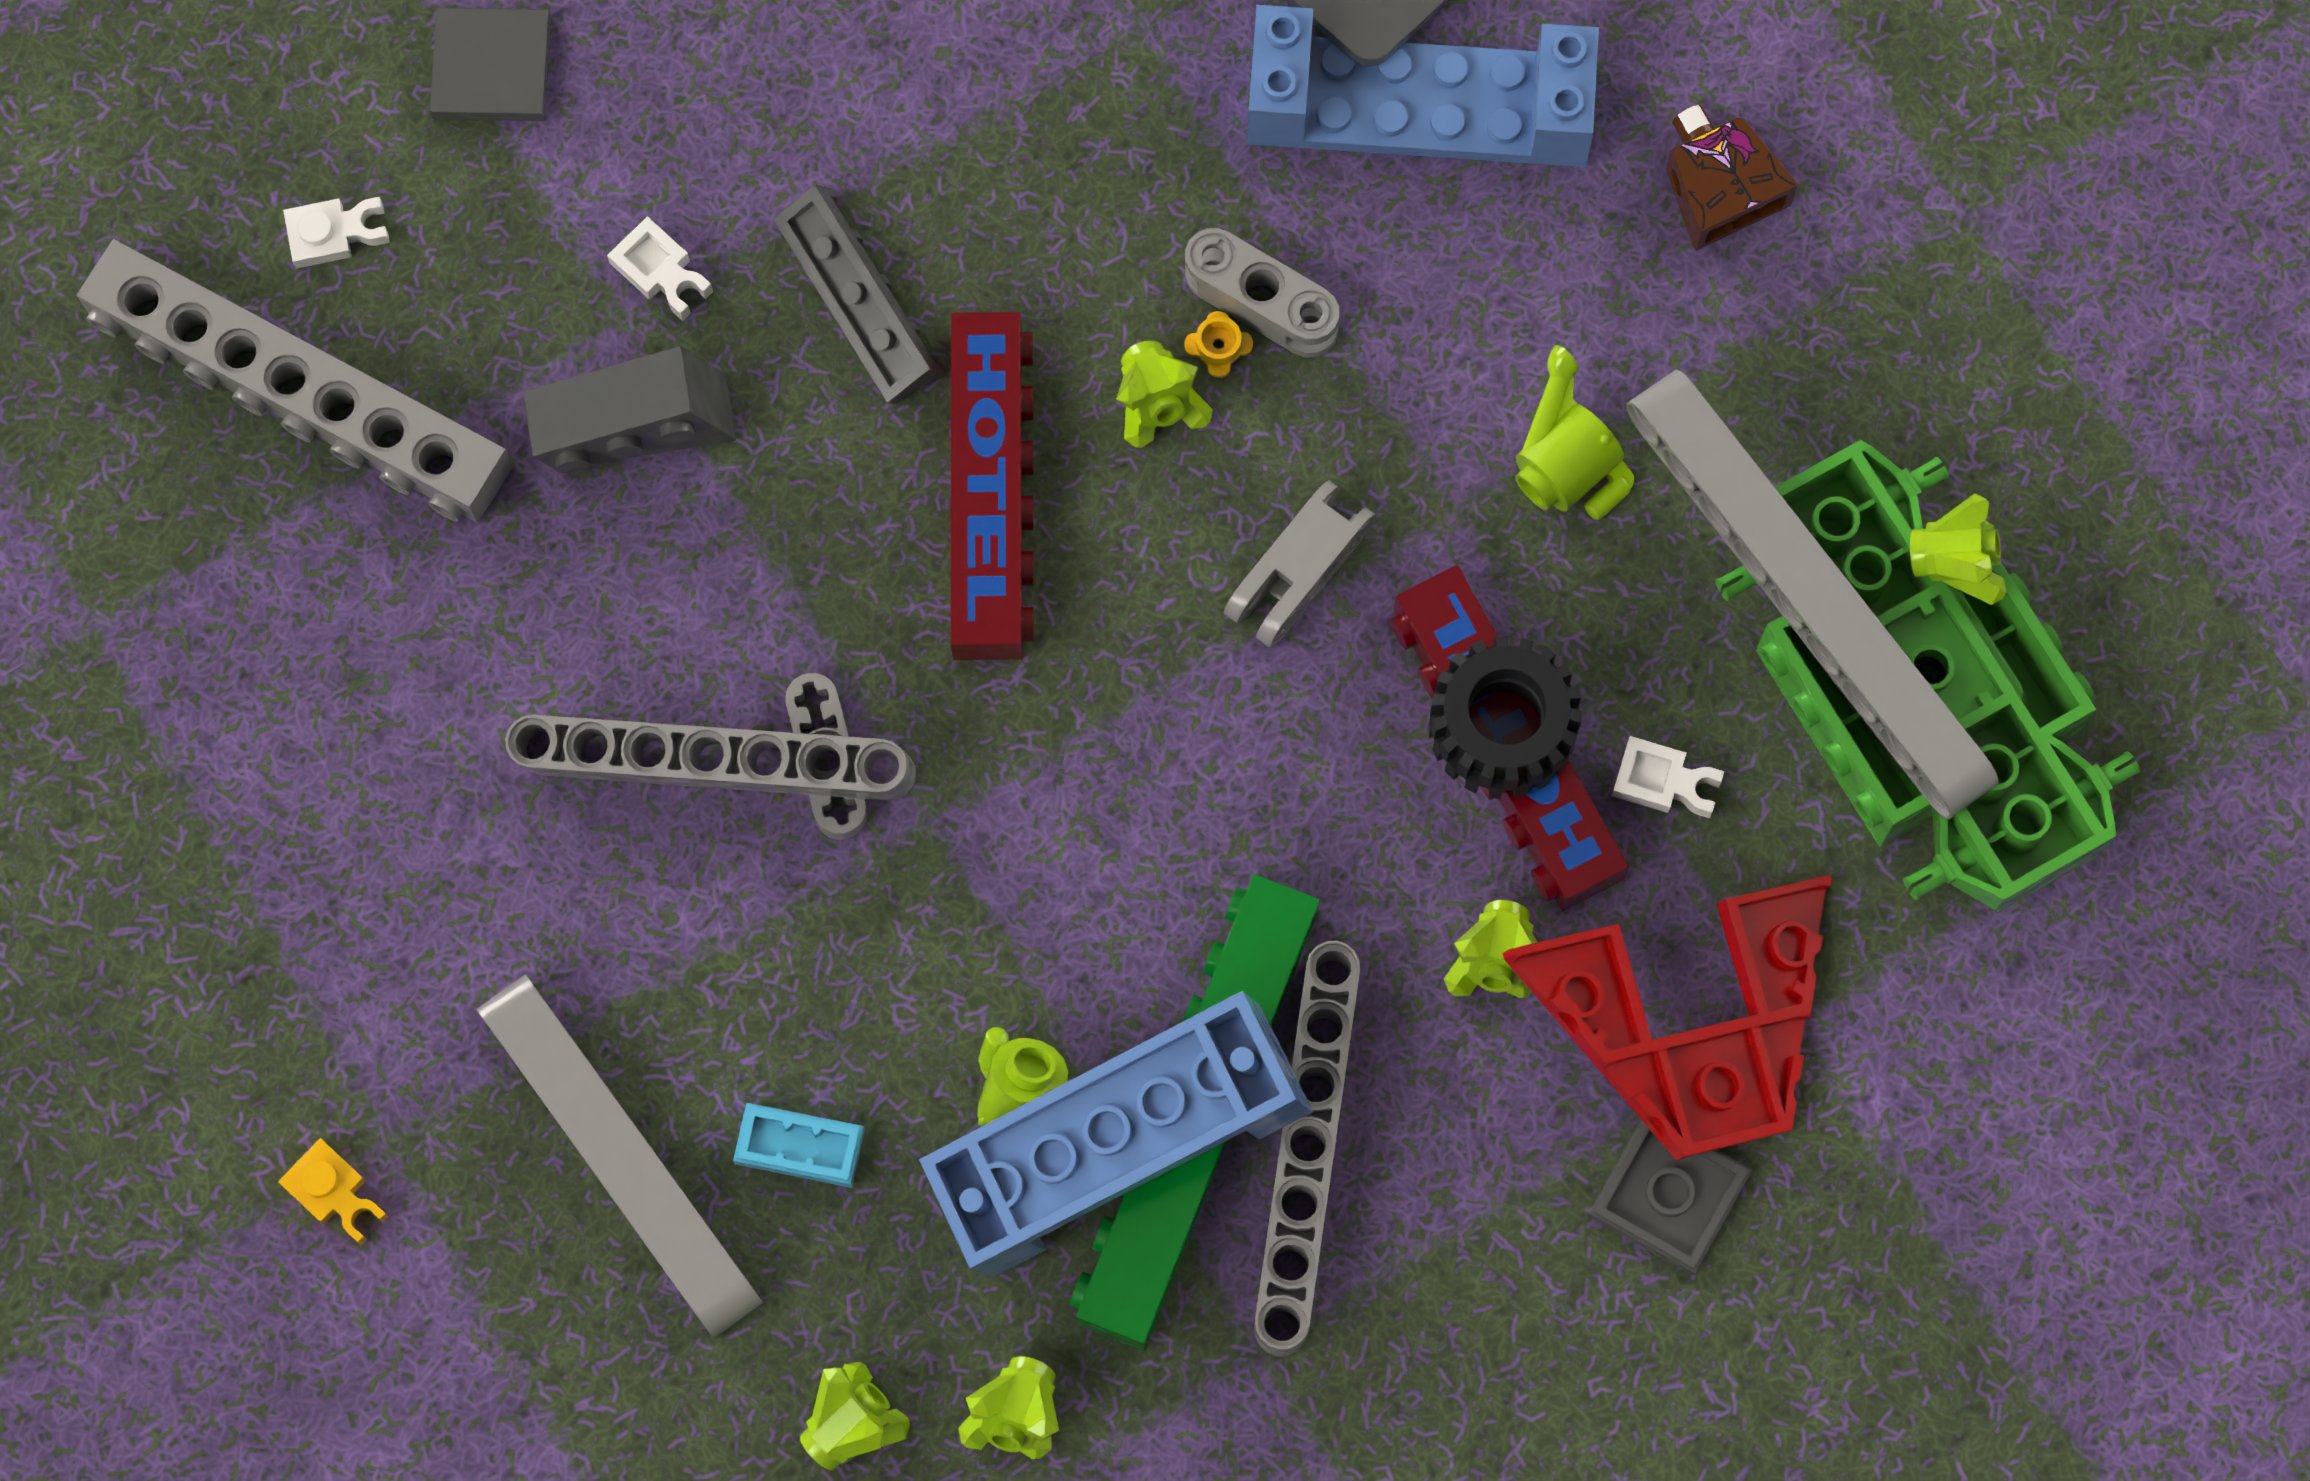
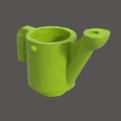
M1554 345L1547 361L1548 382L1524 446L1516 455V463L1520 472L1515 476V480L1523 493L1539 508L1547 510L1554 506L1560 511L1567 512L1603 477L1607 476L1608 482L1584 504L1585 510L1590 517L1599 521L1630 493L1634 483V475L1623 462L1624 452L1613 433L1597 416L1582 405L1577 404L1573 399L1574 375L1579 371L1578 364L1565 348Z
M999 1027L990 1028L986 1032L978 1058L981 1071L986 1078L978 1103L977 1116L979 1126L982 1127L1067 1082L1068 1069L1066 1063L1054 1047L1041 1040L1030 1038H1017L1009 1041L1008 1033Z

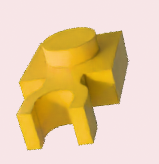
M321 1138L278 1181L323 1225L337 1212L342 1218V1225L345 1231L360 1245L367 1240L356 1230L354 1224L356 1217L361 1212H372L382 1223L389 1217L371 1200L360 1199L354 1195L366 1180Z

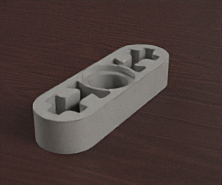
M817 673L803 674L794 679L789 685L785 696L793 733H801L802 729L813 730L809 734L849 737L837 689L833 682L826 676ZM815 688L818 696L828 695L829 700L820 703L824 725L828 726L836 721L838 724L837 728L813 729L807 707H796V703L805 700V690ZM839 766L831 771H820L814 768V775L816 779H829L836 774ZM809 794L816 824L826 836L843 840L857 835L863 829L867 820L865 799L843 797L846 805L852 806L856 804L857 810L848 813V823L838 825L835 817H824V812L832 809L831 796Z

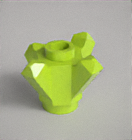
M1157 341L1139 342L1123 354L1121 359L1123 379L1116 399L1126 406L1124 439L1136 448H1142L1154 440V432L1157 426L1167 427L1177 423L1180 419L1191 429L1205 428L1210 424L1213 409L1192 388L1198 367L1173 358L1171 351L1165 350L1163 345Z
M1974 493L1938 521L1927 522L1925 529H1913L1910 536V556L1915 577L1929 576L1932 582L1942 581L1993 605L2002 600L2007 591L2004 578L1992 572L1991 566L2000 565L2001 543L1998 530L1994 529V525L1986 521L1989 513V502L1985 498Z
M1496 900L1485 906L1478 922L1454 942L1460 956L1444 978L1449 993L1453 996H1470L1477 985L1490 992L1502 993L1507 991V993L1518 998H1526L1532 993L1504 960L1502 954L1511 948L1537 943L1532 933L1534 925L1530 923L1531 914L1526 907L1509 900Z
M1025 1356L1013 1357L1008 1367L1002 1368L1000 1376L966 1397L971 1415L958 1428L961 1443L966 1448L982 1450L990 1442L993 1446L1003 1451H1020L1031 1459H1041L1052 1450L1051 1435L1059 1431L1053 1402L1055 1390L1053 1384L1056 1378L1054 1371L1039 1360Z
M862 1362L844 1364L843 1368L823 1369L812 1417L806 1421L807 1428L800 1434V1441L807 1453L818 1464L828 1470H834L840 1464L850 1462L857 1455L905 1440L910 1428L908 1417L898 1409L887 1411L890 1408L889 1401L871 1383L873 1377L867 1366Z

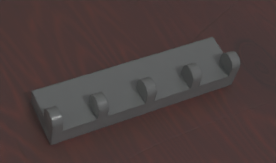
M813 185L773 218L886 402L897 404L921 385H930L944 377L946 371L940 362H935L918 336L921 332L915 321L907 319L889 290L892 287L886 275L879 274L861 245L863 238L858 230L850 228L835 204L838 199L832 189Z

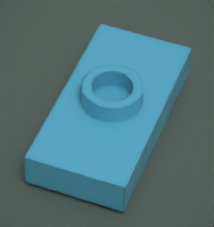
M746 1103L733 1162L735 1165L852 1188L865 1128L861 1125Z

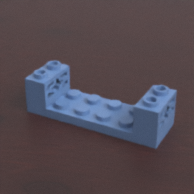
M1256 5L1248 112L1249 145L1586 167L1594 128L1599 27L1542 24L1537 51L1404 43L1386 61L1369 67L1353 61L1327 37L1312 36L1313 8Z
M1241 991L919 1159L969 1268L990 1277H995L1046 1251L1040 1237L1245 1131L1258 1139H1262L1312 1113L1313 1110L1261 1005L1244 991Z

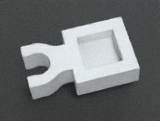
M380 197L365 199L349 211H343V205L339 198L283 210L292 261L296 269L352 257L350 243L362 242L371 246L390 243L385 226L375 229L364 227V222L368 217L385 214Z
M648 216L607 255L609 263L649 300L661 290L666 295L672 312L682 321L690 315L688 305L679 299L682 291L685 289H695L705 299L713 293L711 283L701 274L683 269L690 262L688 253Z
M1630 736L1612 796L1666 813L1669 812L1672 800L1675 799L1685 804L1694 814L1710 818L1715 802L1700 798L1695 791V787L1698 784L1707 783L1719 788L1724 771L1712 767H1700L1692 770L1684 768L1682 766L1686 752Z

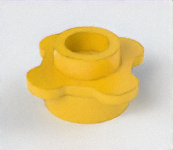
M1215 311L1210 313L1207 319L1200 324L1196 333H1191L1185 338L1184 348L1189 356L1198 357L1208 366V373L1211 376L1222 378L1230 373L1231 365L1240 356L1250 354L1253 348V339L1249 333L1241 332L1239 326L1225 312ZM1216 340L1223 341L1224 346L1221 349L1213 346Z

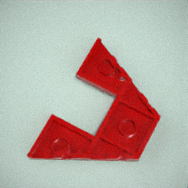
M1831 875L1727 898L1717 903L1748 1017L1653 1040L1619 924L1511 948L1502 953L1504 960L1675 1160L1783 1134L1793 1129L1797 1104L1794 1097V1088L1801 1079L1804 1055H1800L1805 1019L1811 1016L1817 978L1813 968L1815 955L1821 951L1823 936L1819 935L1825 892L1827 888L1831 887L1832 883Z

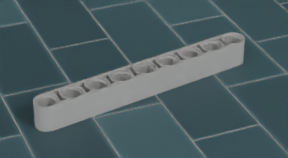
M1674 370L1626 404L1627 411L1638 431L1934 810L1942 817L1950 819L1997 786L1999 781L1997 774L1985 754L1690 379L1681 371Z

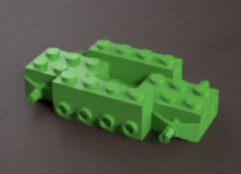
M1859 440L1775 488L1911 662L1914 664L1918 658L1926 656L1939 660L1943 665L1945 679L1939 683L1930 684V686L1990 761L1997 774L1998 785L1952 818L1946 819L1942 817L1924 798L1783 616L1766 625L1756 652L1879 848L1926 822L1932 816L1935 846L1933 863L1903 878L1907 890L1915 886L1909 893L1913 899L1918 900L1921 896L1946 883L1948 885L1951 883L1954 887L1995 910L1996 913H1999L2097 857L2102 850L2109 846L2116 837L2115 821L2109 793L2114 786L2133 775L2139 774L2140 768L2137 761L2128 765L2134 758L2128 751L2101 767L2098 764L2092 766L2065 744L2066 741L2079 735L2096 711L2093 702H2095L2094 692L2086 678L2078 671L2073 673L2061 655L2063 652L2062 643L2057 633L2047 622L2040 623L2029 606L2031 603L2029 591L2017 574H2008L2001 562L2000 565L1991 566L1993 573L2004 578L2007 591L2005 597L1993 605L1942 581L1932 582L1929 576L1915 577L1910 556V536L1913 529H1923L1918 497L1926 489L1949 478L1946 467H1941L1942 461L1935 457L1909 473L1907 468L1901 470L1874 447ZM1744 566L1735 569L1721 578L1715 579L1716 586L1719 592L1723 590L1722 597L1726 601L1731 600L1734 596L1754 585L1759 586Z

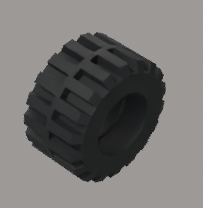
M1508 636L1495 637L1493 646L1486 648L1483 640H1480L1470 645L1469 654L1466 656L1461 652L1457 653L1450 660L1447 672L1442 670L1437 680L1428 723L1429 737H1433L1434 740L1432 750L1437 761L1445 760V772L1453 780L1459 775L1466 780L1464 788L1475 794L1478 787L1481 786L1490 789L1488 798L1501 799L1503 791L1509 790L1513 791L1514 798L1527 796L1529 787L1535 785L1539 791L1550 783L1551 776L1554 773L1559 775L1566 766L1569 755L1572 754L1582 718V711L1579 710L1581 700L1578 686H1571L1572 673L1566 664L1559 668L1554 665L1555 653L1546 647L1541 654L1531 651L1534 641L1521 638L1519 647L1508 646ZM1494 692L1513 693L1525 699L1534 708L1538 715L1540 726L1532 737L1523 742L1499 744L1490 741L1477 731L1469 716L1470 708L1479 698Z

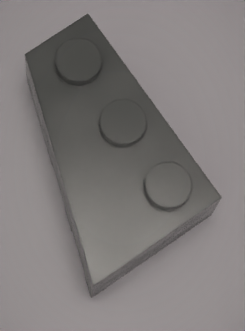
M681 346L523 391L532 455L560 473L580 472L588 469L590 464L736 441L726 376Z

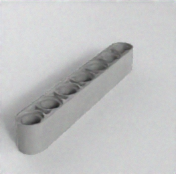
M527 715L519 718L510 726L505 738L506 750L510 758L528 771L543 776L875 800H895L901 798L910 791L916 778L915 765L911 757L894 742L876 738L546 715ZM539 732H547L550 739L548 750L537 759H529L527 755L528 741ZM596 736H605L608 746L606 754L595 763H586L584 759L586 744ZM654 740H663L665 744L664 758L653 767H644L641 762V754L644 747ZM711 744H720L724 754L720 765L712 771H701L698 762L700 753ZM769 748L780 749L782 755L780 767L770 775H759L756 770V762L759 755ZM828 752L838 753L840 756V766L836 774L829 779H816L814 775L816 760ZM886 756L897 757L899 769L894 779L884 784L874 783L872 779L874 764Z
M1326 941L1317 945L1310 953L1306 964L1291 1068L1299 1084L1306 1078L1319 1076L1330 1083L1333 1093L1322 1102L1308 1100L1313 1112L1282 1129L1254 1323L1255 1338L1259 1346L1268 1354L1277 1357L1289 1356L1298 1352L1305 1344L1310 1326L1360 975V960L1355 950L1348 944L1340 941ZM1336 961L1346 967L1349 977L1339 985H1329L1318 978L1316 969L1324 962ZM1327 1018L1338 1025L1341 1035L1331 1043L1322 1044L1310 1037L1307 1030L1308 1026L1317 1019ZM1308 1134L1317 1137L1324 1146V1153L1313 1161L1298 1159L1290 1148L1291 1143L1296 1137ZM1302 1193L1308 1195L1313 1200L1316 1211L1310 1218L1296 1221L1284 1213L1282 1209L1283 1201L1289 1195ZM1285 1252H1293L1304 1258L1308 1269L1301 1278L1288 1281L1276 1274L1273 1268L1274 1260ZM1276 1312L1289 1313L1296 1318L1299 1324V1331L1293 1338L1287 1341L1273 1339L1267 1334L1264 1327L1266 1319Z
M526 974L478 1007L476 1010L712 1338H716L763 1303Z

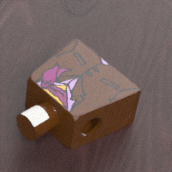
M1701 105L1690 107L1673 119L1672 124L1683 143L1670 151L1666 171L1690 240L1696 251L1791 206L1798 185L1745 119L1735 118L1714 128Z

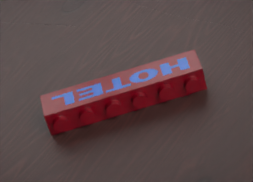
M1020 312L951 313V650L953 660L1023 659V642H1034V607H1023V586H1034V552L1023 551V530H1034L1033 496H1023V475H1034L1033 441H1022V421L1033 420L1034 415L1033 386H1022V366H1033V332H1022Z
M1458 564L1395 597L1393 612L1396 616L1390 618L1391 627L1401 646L1405 650L1414 647L1424 665L1418 668V674L1431 698L1435 692L1436 683L1442 670L1447 672L1450 660L1457 653L1461 652L1466 656L1469 654L1470 645L1480 640H1483L1486 648L1491 647L1494 644L1495 637H1499ZM1509 692L1487 694L1479 698L1469 711L1470 719L1477 731L1490 741L1499 744L1523 742L1532 737L1540 726V721L1534 708L1522 697ZM1567 760V764L1559 775L1554 773L1551 776L1550 783L1539 791L1533 785L1529 787L1527 796L1514 798L1512 790L1503 791L1502 798L1499 800L1508 814V817L1502 819L1503 826L1510 841L1518 851L1525 847L1527 848L1537 866L1531 870L1532 878L1540 894L1547 902L1555 898L1563 912L1625 879L1629 865L1569 760ZM1481 787L1488 798L1490 789Z

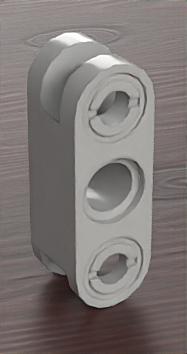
M1207 228L1197 232L1189 240L1185 249V280L1190 290L1198 297L1299 356L1305 358L1318 357L1327 353L1334 346L1338 337L1339 305L1335 297L1328 290L1228 231L1219 228ZM1256 286H1266L1271 288L1276 295L1268 301H1257L1252 299L1247 293ZM1312 320L1315 323H1305V321Z
M1330 480L1326 481L1308 500L1242 581L1224 609V614L1239 625L1248 618L1268 592L1276 597L1279 601L1267 615L1256 635V638L1270 649L1281 641L1366 536L1375 521L1376 514L1368 508H1364L1358 514H1354L1349 521L1332 509L1330 506L1339 492V487Z

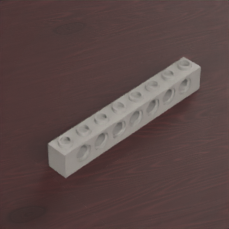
M115 239L111 241L76 295L89 314L86 320L102 333L116 338L120 331L136 339L137 341L134 346L152 360L164 364L168 357L186 366L183 373L197 384L209 390H213L216 384L234 392L232 399L247 411L262 416L266 409L282 418L281 426L295 437L305 442H311L314 436L331 444L330 452L345 464L359 469L363 462L381 471L379 479L386 485L404 495H409L412 489L431 498L428 505L433 510L452 521L458 522L461 516H464L478 524L513 468L505 448ZM148 300L158 301L157 307L150 314L145 316L135 315V311L141 303ZM195 326L207 327L204 336L194 342L183 341L184 335L189 329ZM243 352L256 353L250 365L244 368L231 367L233 360ZM292 378L305 379L303 387L298 392L290 395L280 394V389L286 381ZM341 404L354 405L353 412L346 419L341 421H331L328 419L330 412L336 406ZM391 430L404 432L402 439L395 446L389 448L377 446L379 438L384 433ZM447 456L453 459L450 468L441 474L426 472L429 463L437 457Z

